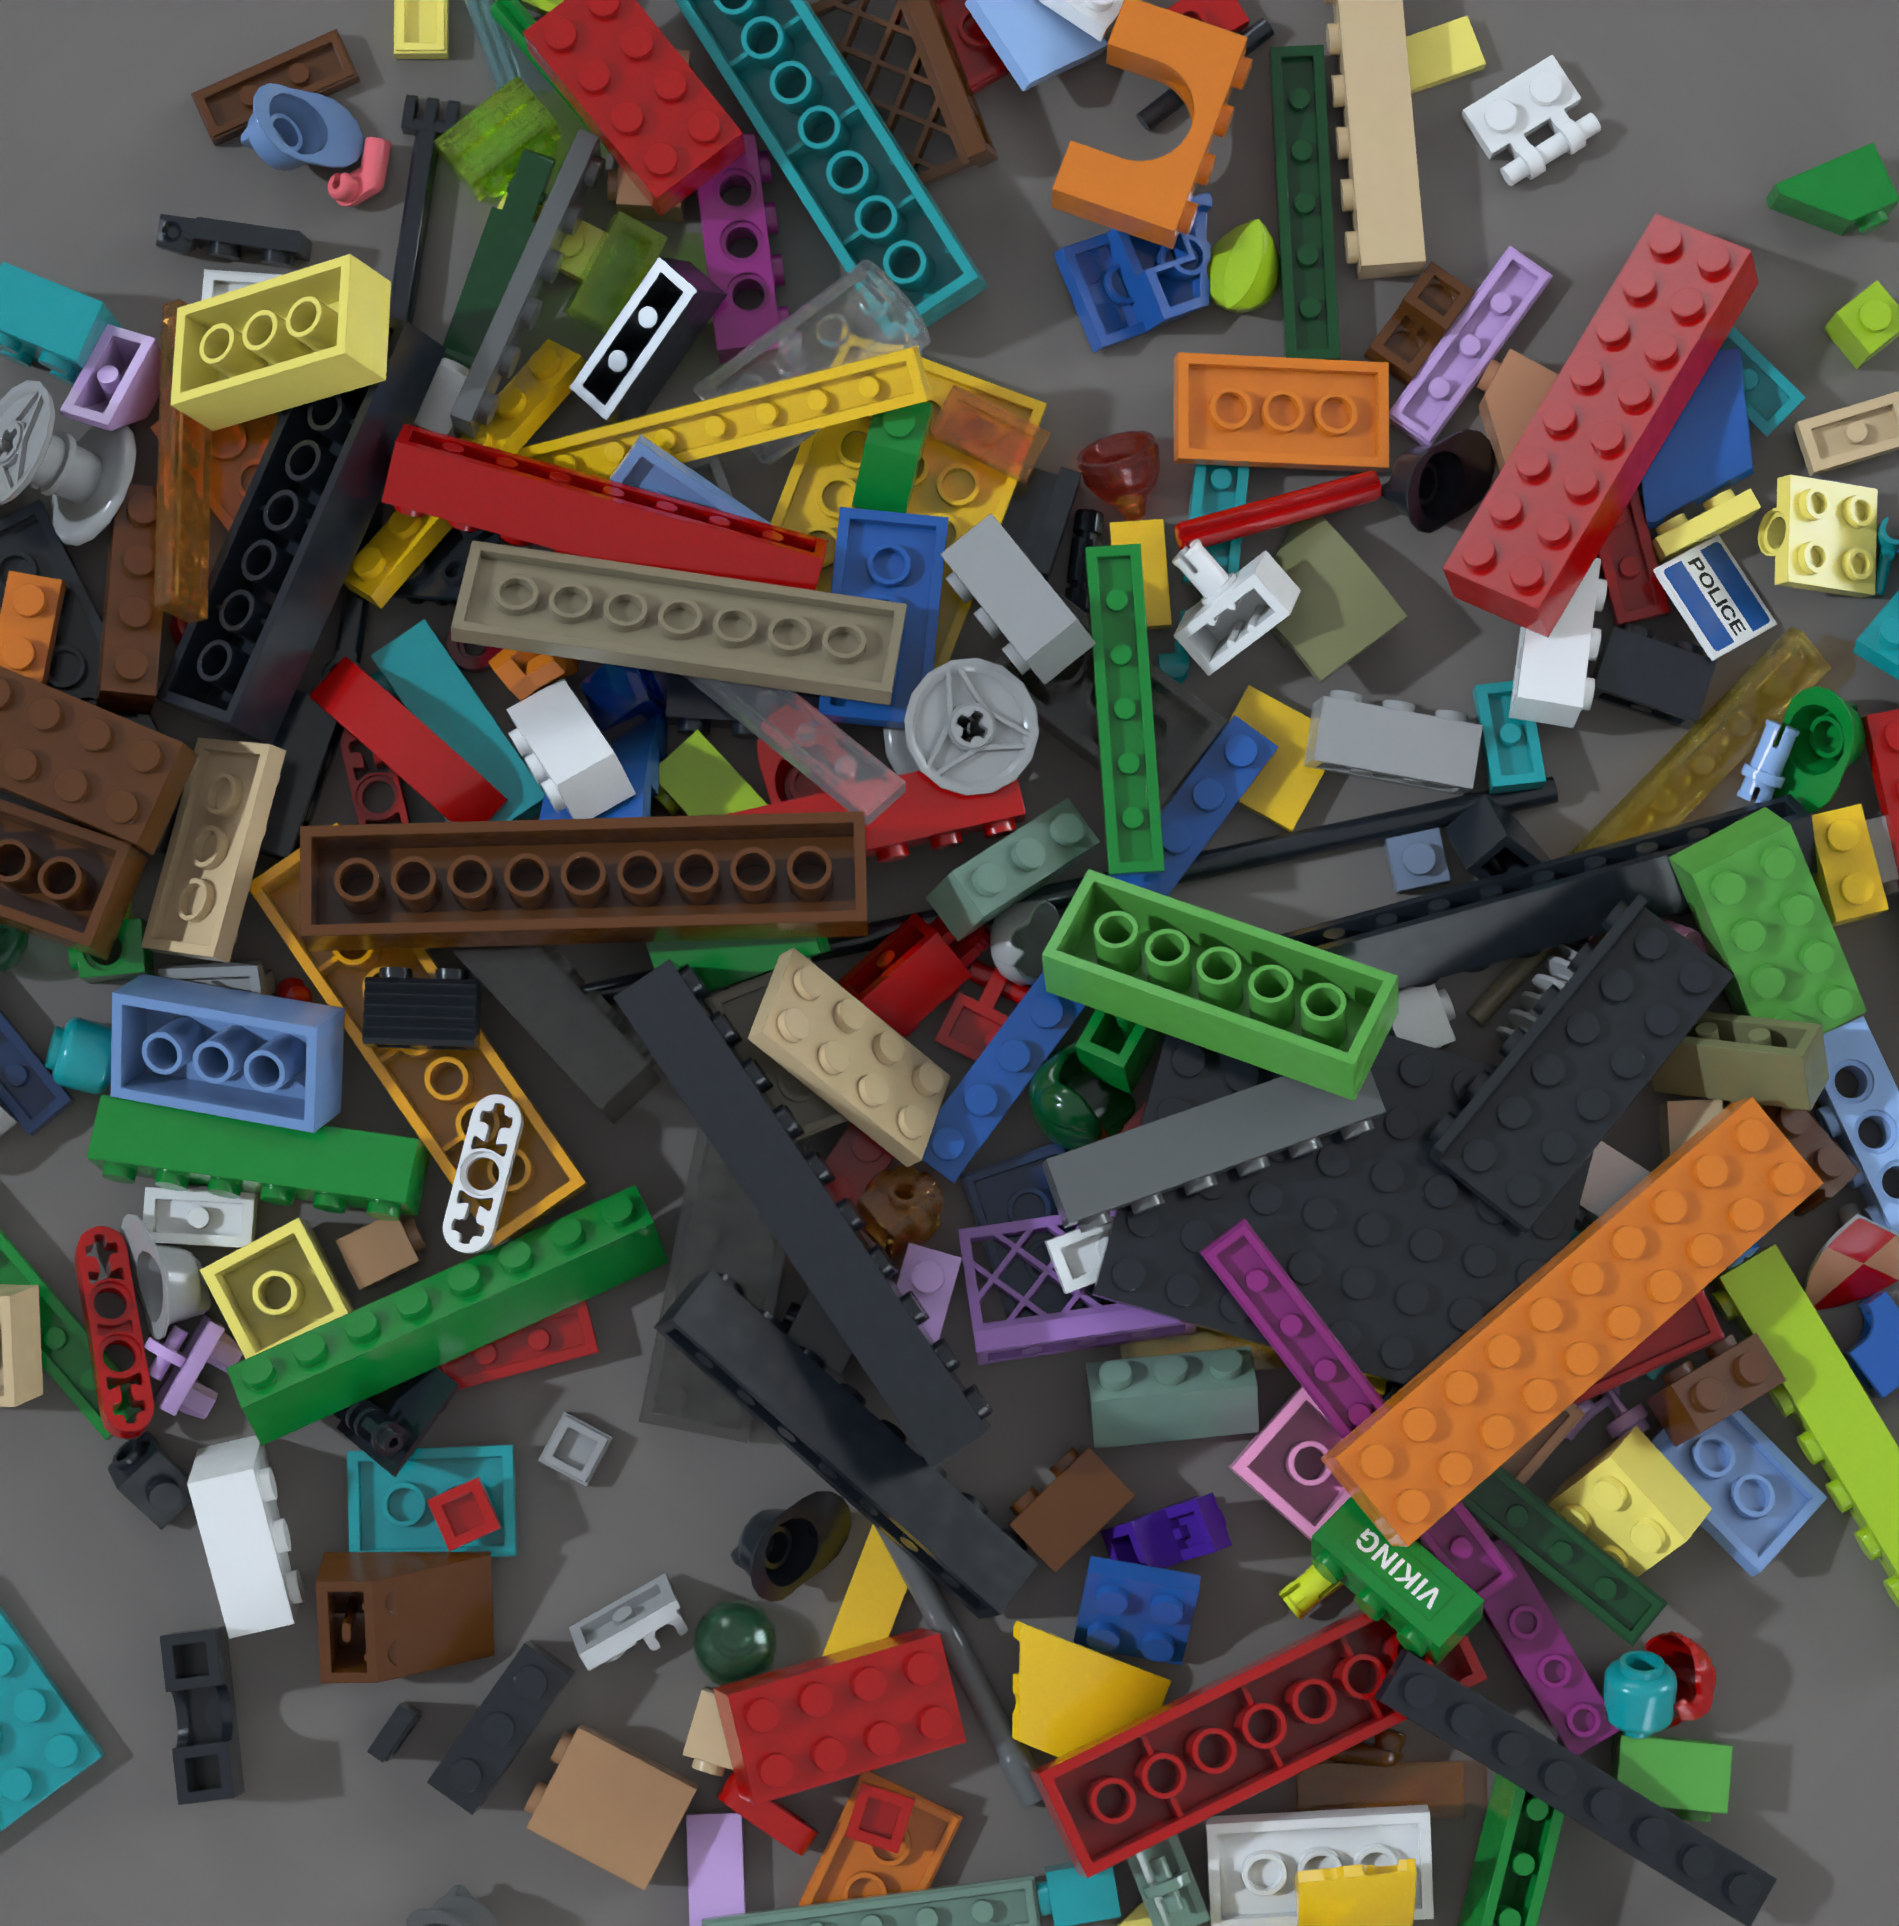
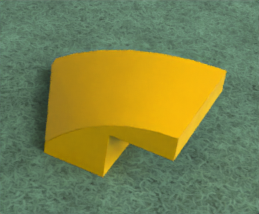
M1016 1620L1013 1627V1637L1020 1642L1019 1672L1013 1673V1693L1016 1705L1012 1713V1738L1059 1758L1162 1707L1172 1680Z
M1415 1858L1398 1860V1865L1373 1866L1357 1864L1297 1871L1294 1877L1297 1911L1296 1926H1413L1417 1875Z

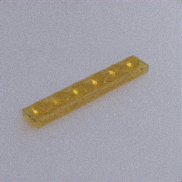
M1790 627L1568 855L1678 825L1759 743L1766 726V719L1779 722L1785 716L1791 699L1802 689L1813 687L1831 669L1802 630Z

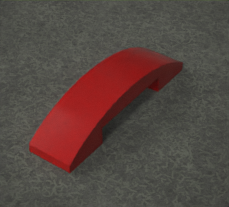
M346 656L309 695L316 704L373 752L448 821H491L508 802V799L469 763Z

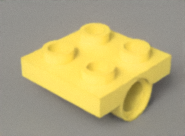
M1792 474L1777 478V506L1764 515L1758 530V545L1761 552L1766 556L1775 557L1774 585L1857 598L1875 595L1878 489Z

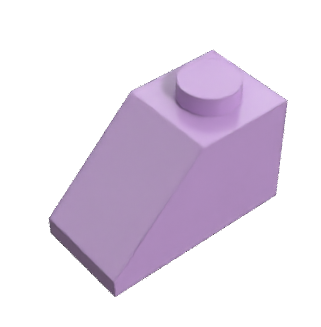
M107 324L59 410L62 417L109 431L148 418L171 376L156 338Z

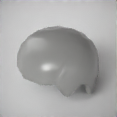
M1038 899L1015 903L995 917L989 939L994 964L1001 975L1019 986L1034 984L1043 972L1042 953L1060 922L1056 907L1048 900Z

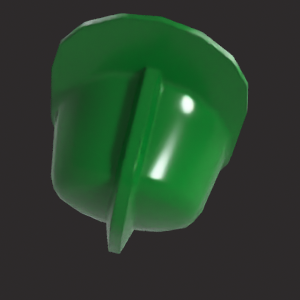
M1820 686L1802 689L1791 699L1774 744H1779L1786 725L1800 731L1781 776L1786 778L1782 789L1776 788L1773 795L1775 798L1791 794L1809 813L1819 811L1831 801L1840 786L1846 769L1860 758L1866 741L1864 723L1858 714V705L1850 701H1844L1843 698L1831 689Z

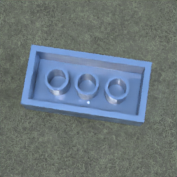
M141 974L112 992L110 1097L315 1133L341 1113L345 1008Z

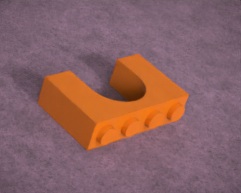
M1124 0L1107 43L1106 64L1158 81L1175 91L1189 111L1191 128L1182 143L1173 151L1157 159L1146 161L1124 159L1070 140L1052 188L1051 208L1173 249L1179 232L1189 235L1194 223L1199 204L1191 202L1197 184L1206 187L1212 175L1217 156L1209 152L1215 136L1225 138L1231 124L1235 107L1227 104L1233 88L1243 90L1253 62V59L1245 57L1248 37L1141 0Z

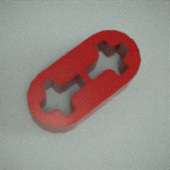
M734 1772L730 1774L716 1795L718 1799L736 1813L801 1856L805 1854L819 1833L811 1824L777 1800L753 1805L739 1796Z

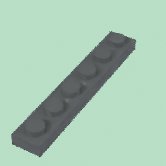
M579 128L451 410V422L456 433L474 440L480 425L489 426L496 413L499 403V396L495 394L502 376L506 378L512 376L521 353V348L516 346L524 329L529 331L533 329L542 308V300L537 298L545 281L553 283L561 268L564 253L559 251L566 234L574 236L581 224L585 211V206L580 204L588 187L592 189L597 187L603 175L606 159L601 157L600 139L595 134Z

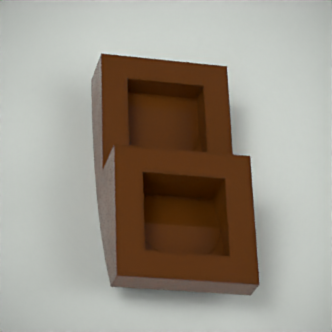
M1431 261L1403 298L1398 309L1368 347L1364 356L1372 362L1389 363V374L1408 386L1473 297L1475 291Z

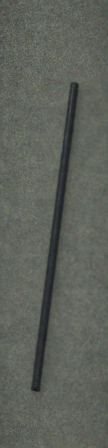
M1551 776L1546 777L1544 787L1539 789L1489 794V790L1202 851L1178 884L1377 842L1424 830L1447 827L1484 794L1508 813L1558 803L1556 784ZM1084 877L1044 885L1020 902L1046 899L1057 910L1065 909L1069 906ZM934 909L917 912L928 924L939 916ZM913 914L868 923V936L827 937L831 951L812 957L811 961L813 963L873 950ZM994 919L990 920L984 925L986 926L993 924ZM652 970L545 992L544 996L549 1018L553 1019L618 1005L613 997Z

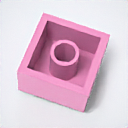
M1302 1385L1293 1392L1228 1466L1230 1470L1310 1541H1312V1535L1351 1497L1320 1459L1338 1444L1342 1438Z

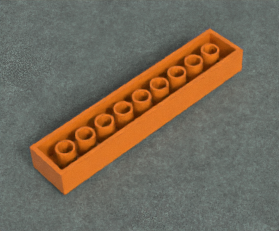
M1753 1097L1730 1103L1321 1457V1461L1391 1546L1409 1547L1823 1184L1822 1180Z

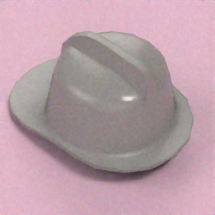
M132 1213L127 1214L122 1221L121 1236L124 1238L127 1246L133 1284L143 1305L147 1326L152 1337L156 1340H162L166 1335L169 1325L203 1315L209 1311L211 1299L208 1285L200 1272V1269L203 1267L193 1256L192 1252L177 1245L155 1243L150 1231L141 1218Z

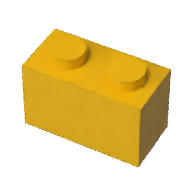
M1857 804L1812 815L1818 873L1812 875L1832 926L1835 927L1872 918L1889 910L1862 805Z

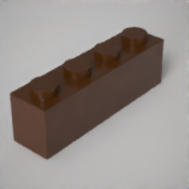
M130 484L124 501L111 520L96 706L105 710L150 715L155 702L172 502L171 488Z

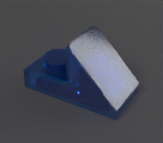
M604 664L583 679L581 683L590 709L601 730H607L638 715L649 719L661 712L666 714V700L652 670Z

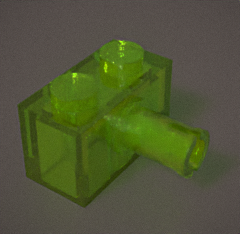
M621 211L612 216L562 312L606 335L656 262L668 237Z

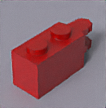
M915 912L837 983L902 1037H907L917 1028L921 1020L940 1003L953 997L959 987L972 976L966 967L978 958L983 950L990 946V931L984 925L960 941H957L939 916L928 924Z

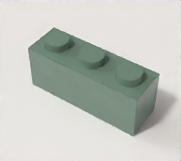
M1069 798L950 872L926 896V899L955 939L960 941L997 917L1013 904L1020 902L1074 867L1100 841Z
M1251 1346L1086 1363L1088 1404L1094 1449L1259 1432L1258 1385Z

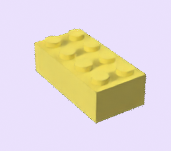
M348 254L177 308L170 405L211 431H216L385 381L391 281L352 254Z

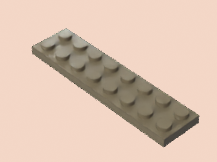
M472 540L451 625V641L891 705L907 604Z

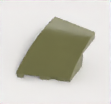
M1323 516L1292 523L1274 560L1298 586L1301 592L1291 614L1269 631L1283 649L1290 645L1320 684L1403 623L1408 616L1371 569Z

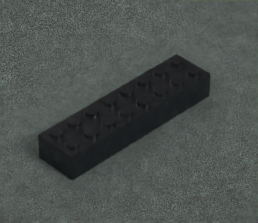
M389 317L385 381L282 411L156 695L158 700L198 721L264 744H273L383 494L395 441L404 423L413 425L446 348L409 322Z

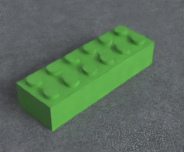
M1090 869L1086 872L1042 953L1046 992L1353 1101L1356 1100L1398 1014L1397 975Z

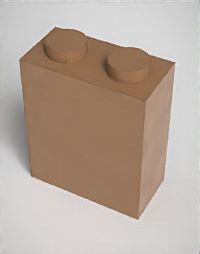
M583 1723L577 1728L575 1734L565 1730L550 1758V1761L558 1764L549 1784L538 1781L524 1808V1811L532 1814L526 1828L645 1891L700 1785Z

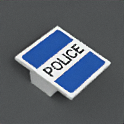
M1719 534L1653 570L1664 590L1712 661L1777 625Z

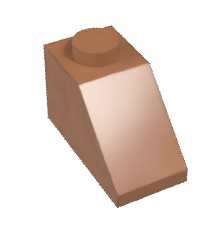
M1509 349L1502 364L1494 359L1490 361L1477 385V388L1486 392L1478 409L1487 438L1490 440L1495 453V465L1498 474L1501 472L1559 375L1512 349Z

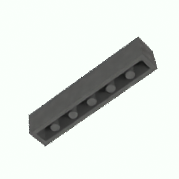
M1371 1070L1355 1101L1282 1076L1048 1158L1042 1164V1168L1063 1227L1067 1228L1078 1224L1080 1232L1084 1233L1113 1222L1110 1212L1131 1205L1133 1213L1138 1214L1165 1204L1163 1193L1183 1187L1186 1196L1218 1185L1215 1177L1217 1174L1236 1168L1238 1176L1243 1177L1270 1167L1268 1156L1288 1150L1291 1159L1323 1148L1320 1138L1340 1131L1343 1140H1348L1375 1129L1372 1120L1381 1116L1386 1110Z

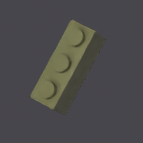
M1706 1011L1653 1076L1654 1092L1677 1094L1682 1097L1727 1100L1730 1102L1753 1097L1760 1105L1777 1106L1788 1110L1801 1109L1811 1111L1829 1080L1822 1024Z

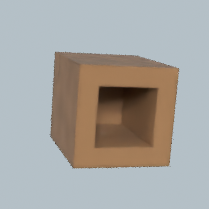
M400 1214L398 1221L378 1219L335 1240L358 1289L361 1291H368L425 1263L420 1250L428 1247L425 1237L414 1217L405 1221L403 1214Z

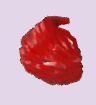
M1674 1631L1661 1633L1645 1643V1651L1660 1656L1664 1663L1668 1664L1676 1673L1677 1694L1676 1703L1673 1704L1675 1717L1667 1728L1670 1729L1678 1726L1685 1720L1694 1721L1704 1716L1711 1709L1714 1698L1713 1693L1716 1687V1672L1707 1652L1699 1643H1695L1693 1639Z

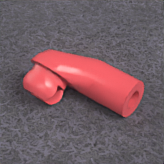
M367 137L364 143L361 166L349 173H335L332 175L327 185L330 197L336 200L340 206L356 207L379 193L385 185L391 142L381 138Z

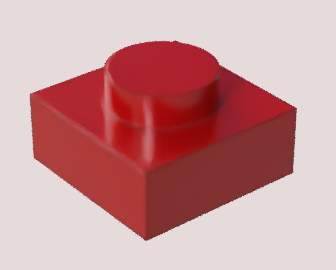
M480 1477L427 1500L449 1551H453L502 1528Z
M862 1781L845 1837L898 1854L915 1798Z

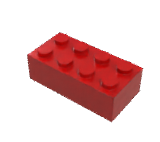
M564 0L523 31L531 56L591 131L599 136L600 142L660 217L746 152L743 132L636 0Z
M923 1627L713 1688L739 1796L753 1805L762 1804L967 1742L941 1635L938 1632Z

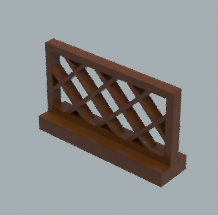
M820 0L810 5L818 18L837 9L853 15L841 44L833 42L845 60L847 55H851L871 64L862 86L868 97L871 94L881 68L905 77L893 106L872 97L869 98L875 107L890 112L886 125L892 134L900 117L924 126L913 154L904 153L915 171H917L918 166L928 169L918 174L925 186L973 165L980 168L998 160L937 0H898L889 22L866 13L870 0H859L856 8L848 6V4L856 0ZM903 15L909 30L899 26ZM862 19L886 28L875 57L851 48ZM895 33L913 39L917 50L908 71L884 61ZM921 65H923L928 79L917 75ZM914 82L932 88L936 98L927 120L903 110ZM940 113L943 116L946 127L936 124ZM933 130L951 137L958 155L957 157L939 165L922 159Z

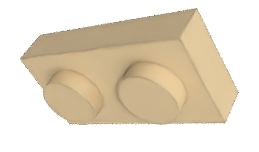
M1899 391L1798 421L1793 428L1809 476H1815L1899 450Z

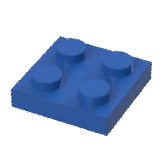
M1090 1556L1073 1642L1099 1652H1110L1149 1659L1155 1662L1182 1665L1199 1594L1201 1575Z

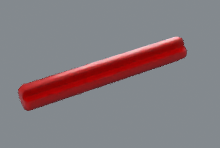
M1369 470L1179 522L1174 527L1176 543L1181 551L1185 546L1190 548L1189 544L1193 540L1199 539L1205 548L1378 500L1382 496V486L1377 473Z

